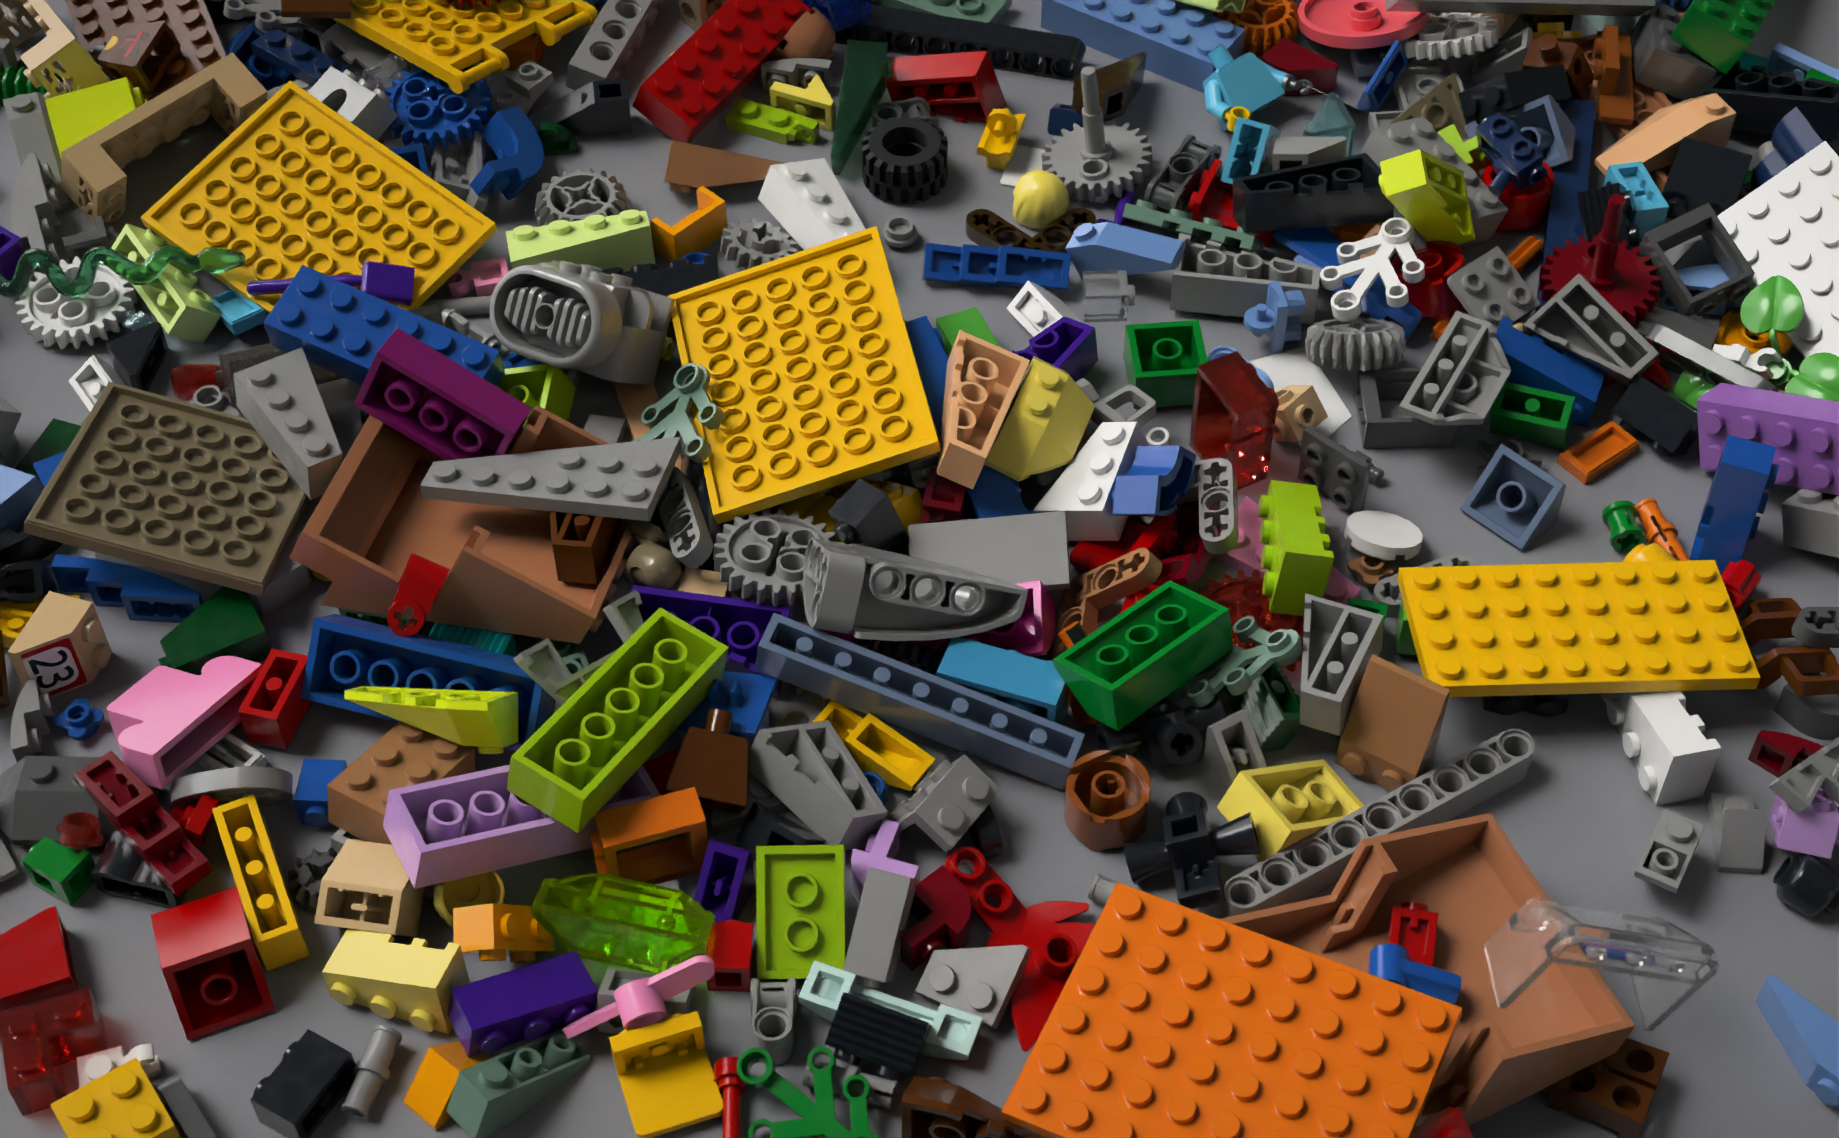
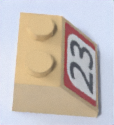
M52 591L47 593L8 650V655L22 686L24 687L27 680L36 678L42 693L49 692L51 698L93 683L100 670L108 665L112 654L93 602Z

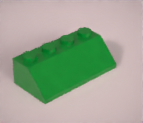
M1169 580L1054 658L1053 664L1086 713L1118 731L1234 649L1230 610Z

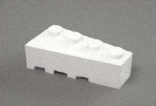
M1681 691L1601 693L1607 705L1609 721L1612 725L1617 726L1622 736L1625 754L1633 759L1638 769L1640 784L1645 791L1649 792L1655 806L1703 797L1722 747L1715 738L1706 739L1702 734V731H1705V724L1698 714L1689 716L1685 708L1686 698Z

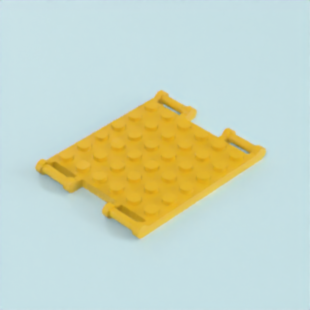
M351 0V19H333L406 59L409 63L429 72L434 77L445 81L454 93L461 94L469 89L470 84L493 72L501 73L509 68V59L501 51L502 49L533 33L540 35L546 45L552 46L560 42L562 36L581 26L588 27L593 25L598 12L595 7L583 0H501L499 3L495 0H489L488 7L483 5L481 1H477L475 8H472L469 2H464L463 6L459 8L457 0H452L448 4H445V0ZM570 14H574L573 16L556 25L553 24L556 21L563 19L564 17ZM481 60H484V62L478 64L477 66H475V67H473V68H471V69H469V70H467V71H465V72H462V71H461V70H463V69H465V68H467V67H469V66H472L473 64H475V63H477V62H479V61H481Z

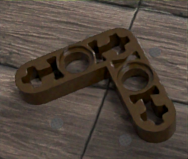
M1073 208L1038 234L1031 237L994 212L987 209H976L971 211L966 217V235L979 246L999 248L1001 246L999 241L1007 239L1015 242V244L1010 245L1011 247L1067 253L1065 248L1077 226L1084 223L1095 224L1096 216L1089 209ZM1051 239H1061L1065 243L1053 245L1048 241Z

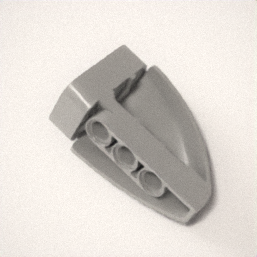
M811 538L804 557L803 597L809 625L811 628L851 634L858 639L928 641L985 632L1016 621L1024 611L1028 590L1000 579L917 557L857 544L847 545Z

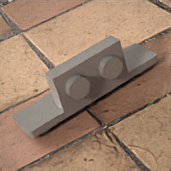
M471 130L473 139L462 136V143L459 146L450 141L448 142L447 149L444 150L440 143L436 144L433 151H430L431 177L457 197L464 199L467 204L483 213L488 203V193L477 195L469 184L483 168L486 149L481 143L483 138L480 134L481 131Z

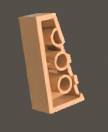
M959 330L947 361L940 433L942 451L938 454V475L972 490L974 489L1030 360Z

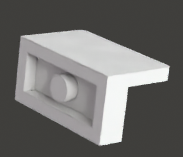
M1027 281L1007 307V310L1033 337L1064 316L1083 323L1053 291L1031 281Z

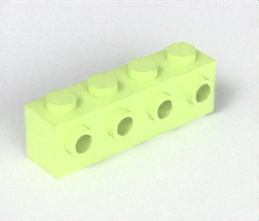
M126 224L109 250L110 255L168 335L203 344L221 317L212 304V298L200 288L196 282V276L186 269L181 262V256L173 251L164 239L155 234L150 228L146 230Z

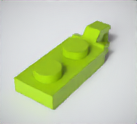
M743 98L738 99L725 118L728 129L785 145L789 141L795 140L815 145L820 137L819 121L802 114Z

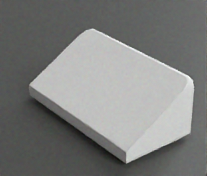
M94 355L69 380V383L90 412L109 381L125 385L109 363Z

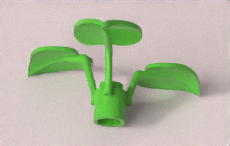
M1781 275L1768 278L1749 292L1740 309L1741 321L1747 330L1758 335L1769 332L1772 348L1782 357L1781 362L1772 361L1766 364V367L1774 374L1773 378L1768 379V381L1778 390H1783L1788 394L1839 402V357L1837 355L1826 352L1812 354L1801 362L1799 371L1795 370L1784 359L1776 337V331L1789 333L1798 328L1804 315V302L1799 290L1788 278ZM1684 370L1676 382L1673 393L1697 408V399L1713 389L1715 385Z

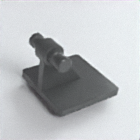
M1308 427L1303 432L1298 478L1304 484L1317 485L1318 492L1331 499L1341 509H1347L1351 513L1364 511L1368 480L1371 479L1375 484L1379 483L1384 476V471L1375 467L1371 463L1372 459L1360 451L1353 452L1348 450L1345 446L1337 444L1312 427Z

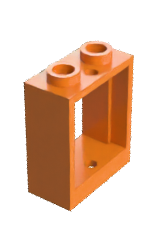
M695 787L601 811L594 816L597 831L589 832L595 855L593 857L599 881L608 880L612 896L701 872L708 846L706 819ZM682 833L684 834V836L679 838L667 840L664 842L616 854V851L630 848L633 846L641 845L644 843L656 841L659 839L667 838Z

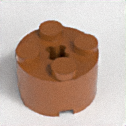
M1112 750L1093 751L1083 755L1074 762L1066 781L1064 818L1071 833L1084 842L1090 850L1104 852L1107 849L1122 847L1124 843L1133 842L1145 832L1151 795V780L1146 768L1130 755L1126 754L1125 758L1112 755Z

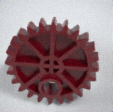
M1613 194L1609 198L1602 230L1598 236L1594 235L1592 242H1587L1585 238L1579 236L1577 245L1566 240L1564 249L1556 246L1554 247L1553 255L1546 256L1545 264L1541 266L1538 287L1542 291V301H1549L1579 273L1633 327L1636 319L1644 321L1647 312H1653L1655 302L1658 301L1661 277L1656 276L1657 266H1649L1650 256L1639 257V247L1629 251L1626 249L1627 241L1620 243L1621 236L1619 232L1625 207V198L1622 195Z

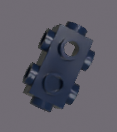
M1498 112L1495 115L1486 117L1476 127L1478 148L1493 162L1492 168L1497 174L1488 187L1491 193L1500 196L1510 181L1521 192L1530 185H1536L1544 179L1547 169L1542 163L1544 155L1541 149L1534 142L1523 137L1519 126L1513 120L1502 116Z

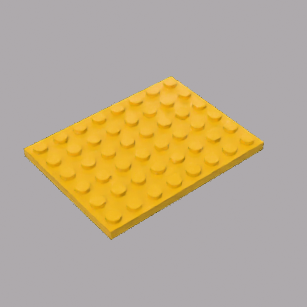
M291 80L140 217L144 226L152 229L155 234L241 297L262 307L267 316L282 294L250 295L246 289L249 282L294 278L302 265L327 276L362 275V266L367 261L414 267L412 305L394 304L414 313L497 232L495 222Z
M877 226L667 296L675 299L671 317L681 364L683 366L687 363H695L696 365L704 366L709 371L710 382L706 391L711 402L724 412V420L720 426L709 430L698 421L699 410L694 401L691 406L693 422L698 435L711 445V453L702 462L712 513L717 524L734 520L735 516L743 517L942 451Z

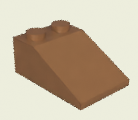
M1373 654L1367 664L1342 732L1335 764L1343 767L1351 774L1360 775L1382 786L1388 792L1427 773L1433 763L1450 690Z

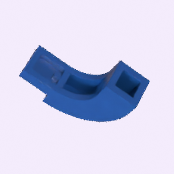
M520 107L498 110L480 133L493 149L498 160L487 162L469 184L477 195L501 192L507 200L514 199L524 190L543 164L544 150L541 139L535 127Z

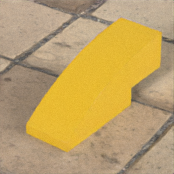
M833 700L812 721L829 720L861 771L876 773L888 785L911 791L936 760L871 713L862 718L845 705Z

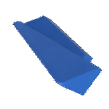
M1326 227L1277 230L1272 236L1273 239L1297 254L1293 260L1294 262L1318 267L1320 272L1327 266L1341 265L1338 262L1337 247L1343 242ZM1361 273L1344 278L1341 287L1328 291L1335 294L1341 290H1350ZM1378 276L1361 301L1362 312L1377 320L1385 319L1387 322L1393 321L1403 327L1405 339L1408 340L1423 315L1409 301L1403 307L1394 308L1389 306L1386 301V288L1380 276Z

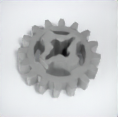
M740 218L737 224L729 222L728 227L723 229L720 252L726 253V261H736L734 267L741 268L744 266L746 270L797 253V242L791 240L792 236L789 233L781 232L783 227L776 226L773 228L772 224L767 220H760L758 223L755 218H751V222L747 223Z

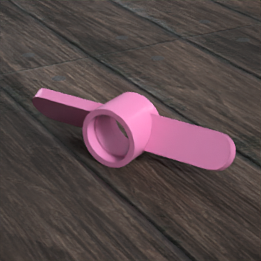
M695 956L651 978H643L626 983L615 990V1002L567 1025L563 1032L567 1038H571L620 1015L624 1029L644 1027L661 1022L668 1015L664 1001L711 979L715 974L714 961L708 956Z

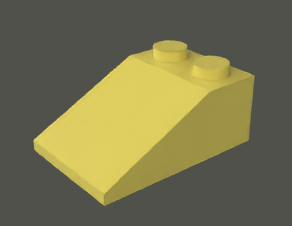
M1324 759L1240 771L1218 804L1217 809L1228 822L1249 812L1251 813L1261 854L1254 856L1261 862L1364 807V805Z

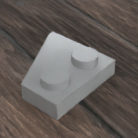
M1024 945L934 950L915 991L941 1004L982 1017V1023L997 1029L1033 950Z

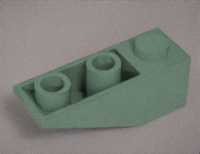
M562 1028L460 1071L446 1112L471 1138H483L510 1126L590 1061L591 1056L572 1037L567 1038Z

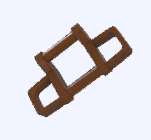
M1792 598L1750 600L1747 618L1740 622V626L1760 675L1756 689L1767 688L1783 675L1794 692L1800 696L1839 694V665L1830 648H1814L1804 644L1797 647H1779L1772 649L1760 659L1756 658L1751 647L1756 645L1759 640L1795 638L1791 628L1802 609ZM1826 672L1827 676L1806 677L1802 675L1807 673Z

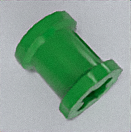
M1625 500L1611 503L1605 507L1601 515L1604 524L1609 526L1611 531L1609 539L1611 546L1615 551L1621 553L1630 552L1637 545L1644 543L1646 539L1644 532L1638 527L1635 519L1638 514L1636 506L1630 501Z

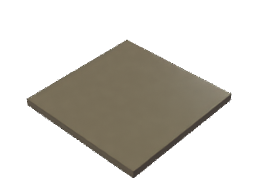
M109 381L24 521L23 533L262 596L305 507L308 496L246 418Z

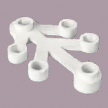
M1401 217L1390 218L1382 224L1378 235L1356 242L1340 244L1337 247V257L1341 265L1327 266L1321 270V285L1326 290L1338 289L1343 284L1344 278L1361 273L1350 290L1338 291L1331 298L1332 314L1341 323H1352L1358 319L1362 311L1361 301L1378 276H1380L1386 288V301L1389 306L1399 308L1408 303V288L1399 281L1389 261L1396 251L1403 262L1402 272L1406 282L1418 283L1425 278L1424 263L1417 259L1410 246L1415 240V230L1408 220ZM1378 249L1374 255L1360 259L1359 254Z

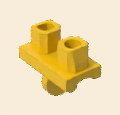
M993 108L988 116L987 125L977 146V155L986 157L985 165L987 167L1001 170L1006 168L1007 162L1012 158L1026 123V114L1019 113L1013 115L1008 108Z

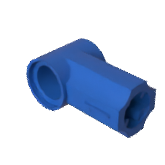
M1380 944L1370 951L1369 974L1456 1005L1458 994L1461 990V976L1412 961L1409 952L1396 944Z

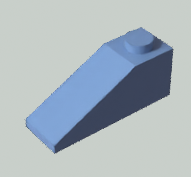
M1102 222L1095 224L1084 223L1077 226L1065 250L1068 254H1071V261L1082 281L1173 270L1186 245L1182 240L1111 222Z
M1770 974L1765 979L1755 1003L1805 1085L1815 1092L1822 1102L1839 1110V1022L1773 974Z

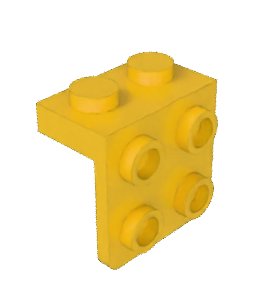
M697 1011L688 1014H673L661 1022L644 1027H630L618 1035L609 1037L614 1066L633 1128L638 1138H652L719 1117L723 1114V1100L718 1090L717 1082H714V1073L705 1049L702 1023Z

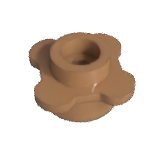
M1365 554L1358 558H1351L1347 565L1348 570L1354 573L1356 582L1367 588H1374L1378 581L1386 576H1392L1395 572V565L1392 562L1373 558Z

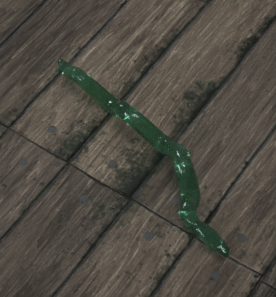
M166 245L155 249L143 263L136 264L111 248L96 246L89 249L83 255L77 275L72 280L66 276L51 253L43 249L33 248L26 250L19 257L12 280L9 281L0 274V295L9 298L23 295L36 267H40L58 293L69 298H79L86 294L93 286L99 265L108 267L120 278L134 285H147L154 282L168 265L188 274L201 270L212 274L243 266L246 258L242 252L226 248L206 247L199 253L192 255L179 247Z

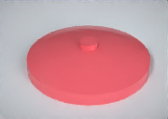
M1302 0L1298 7L1299 28L1307 38L1322 45L1344 49L1376 48L1391 45L1395 40L1404 41L1422 31L1431 18V12L1386 11V0Z

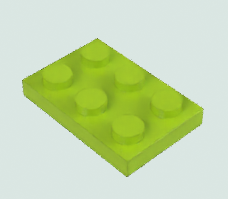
M845 845L756 846L757 978L789 979L796 977V979H806L814 960L843 970L846 959Z

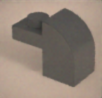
M1820 673L1802 674L1806 677L1823 676ZM1789 684L1784 686L1774 710L1796 730L1812 738L1834 740L1839 737V694L1800 696L1794 692Z

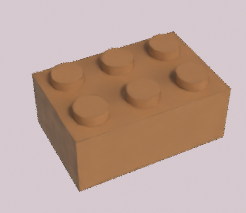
M399 721L327 785L329 823L364 841L392 845L383 828L388 791L475 772V748L459 745Z

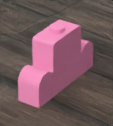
M220 656L206 662L202 667L201 675H195L167 666L154 668L106 708L124 764L146 785L159 789L166 787L241 722L238 710L263 665L236 656Z

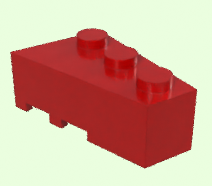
M988 51L897 57L884 81L892 102L922 97L929 103L930 116L935 117L936 113L954 116V121L965 123L966 119L983 122L986 127L988 116L993 108L1003 109L1006 107V102Z

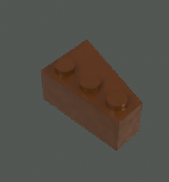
M550 511L552 547L558 581L597 584L622 519Z

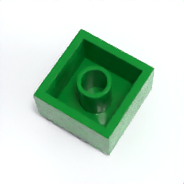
M1199 320L1125 325L1123 358L1129 385L1136 386L1156 401V407L1207 404L1210 368ZM1132 402L1133 409L1140 408L1138 405Z

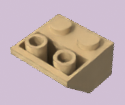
M347 839L321 879L314 924L417 937L425 887L414 889L393 845Z

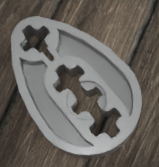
M260 766L223 768L190 774L172 780L171 804H180L185 807L190 805L196 808L200 798L205 794L219 800L218 806L254 794L259 806L277 805L292 799L293 775L282 769Z

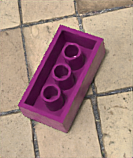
M398 327L377 351L353 403L354 406L445 460L509 454L533 409Z

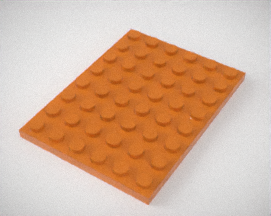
M1117 882L1001 1113L1003 1120L1047 1138H1412L1462 1017V1007Z

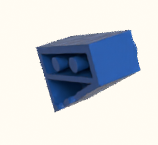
M1503 316L1495 337L1500 343L1511 368V374L1507 382L1574 396L1575 415L1572 424L1589 428L1606 372L1566 350L1562 354L1542 344L1544 338L1535 333L1531 337L1512 327V320Z
M1728 435L1701 513L1690 555L1691 560H1715L1720 574L1724 572L1730 561L1738 562L1741 560L1748 538L1754 540L1760 517H1757L1756 513L1763 514L1770 491L1764 490L1765 486L1773 488L1777 477L1779 465L1772 463L1776 447Z

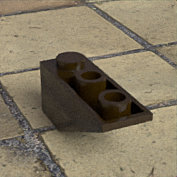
M1141 52L1095 70L1098 82L1099 105L1102 107L1104 122L1124 115L1141 88L1144 79L1146 53ZM1081 76L1075 78L1072 109L1082 114L1084 106Z

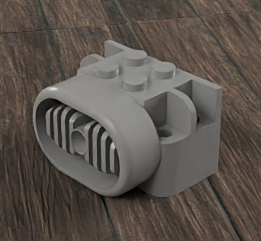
M552 260L551 263L541 262L536 265L518 266L507 272L499 280L490 301V321L496 337L507 349L554 367L576 369L614 382L654 384L675 299L633 286V279L614 273H611V275L602 273L603 269L582 263L578 265L567 261L559 262Z

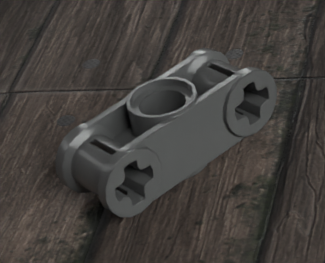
M1187 135L1158 175L1150 181L1144 195V201L1157 204L1158 207L1168 211L1171 208L1183 211L1193 191L1197 192L1199 189L1203 171L1210 170L1215 159L1220 160L1222 148L1216 144L1213 146L1196 141L1195 136Z

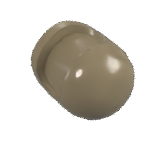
M633 520L630 530L636 534L635 538L640 542V545L634 549L625 565L624 577L626 581L632 585L670 590L678 583L682 568L681 562L669 550L671 546L666 531L661 530L659 526L650 522Z

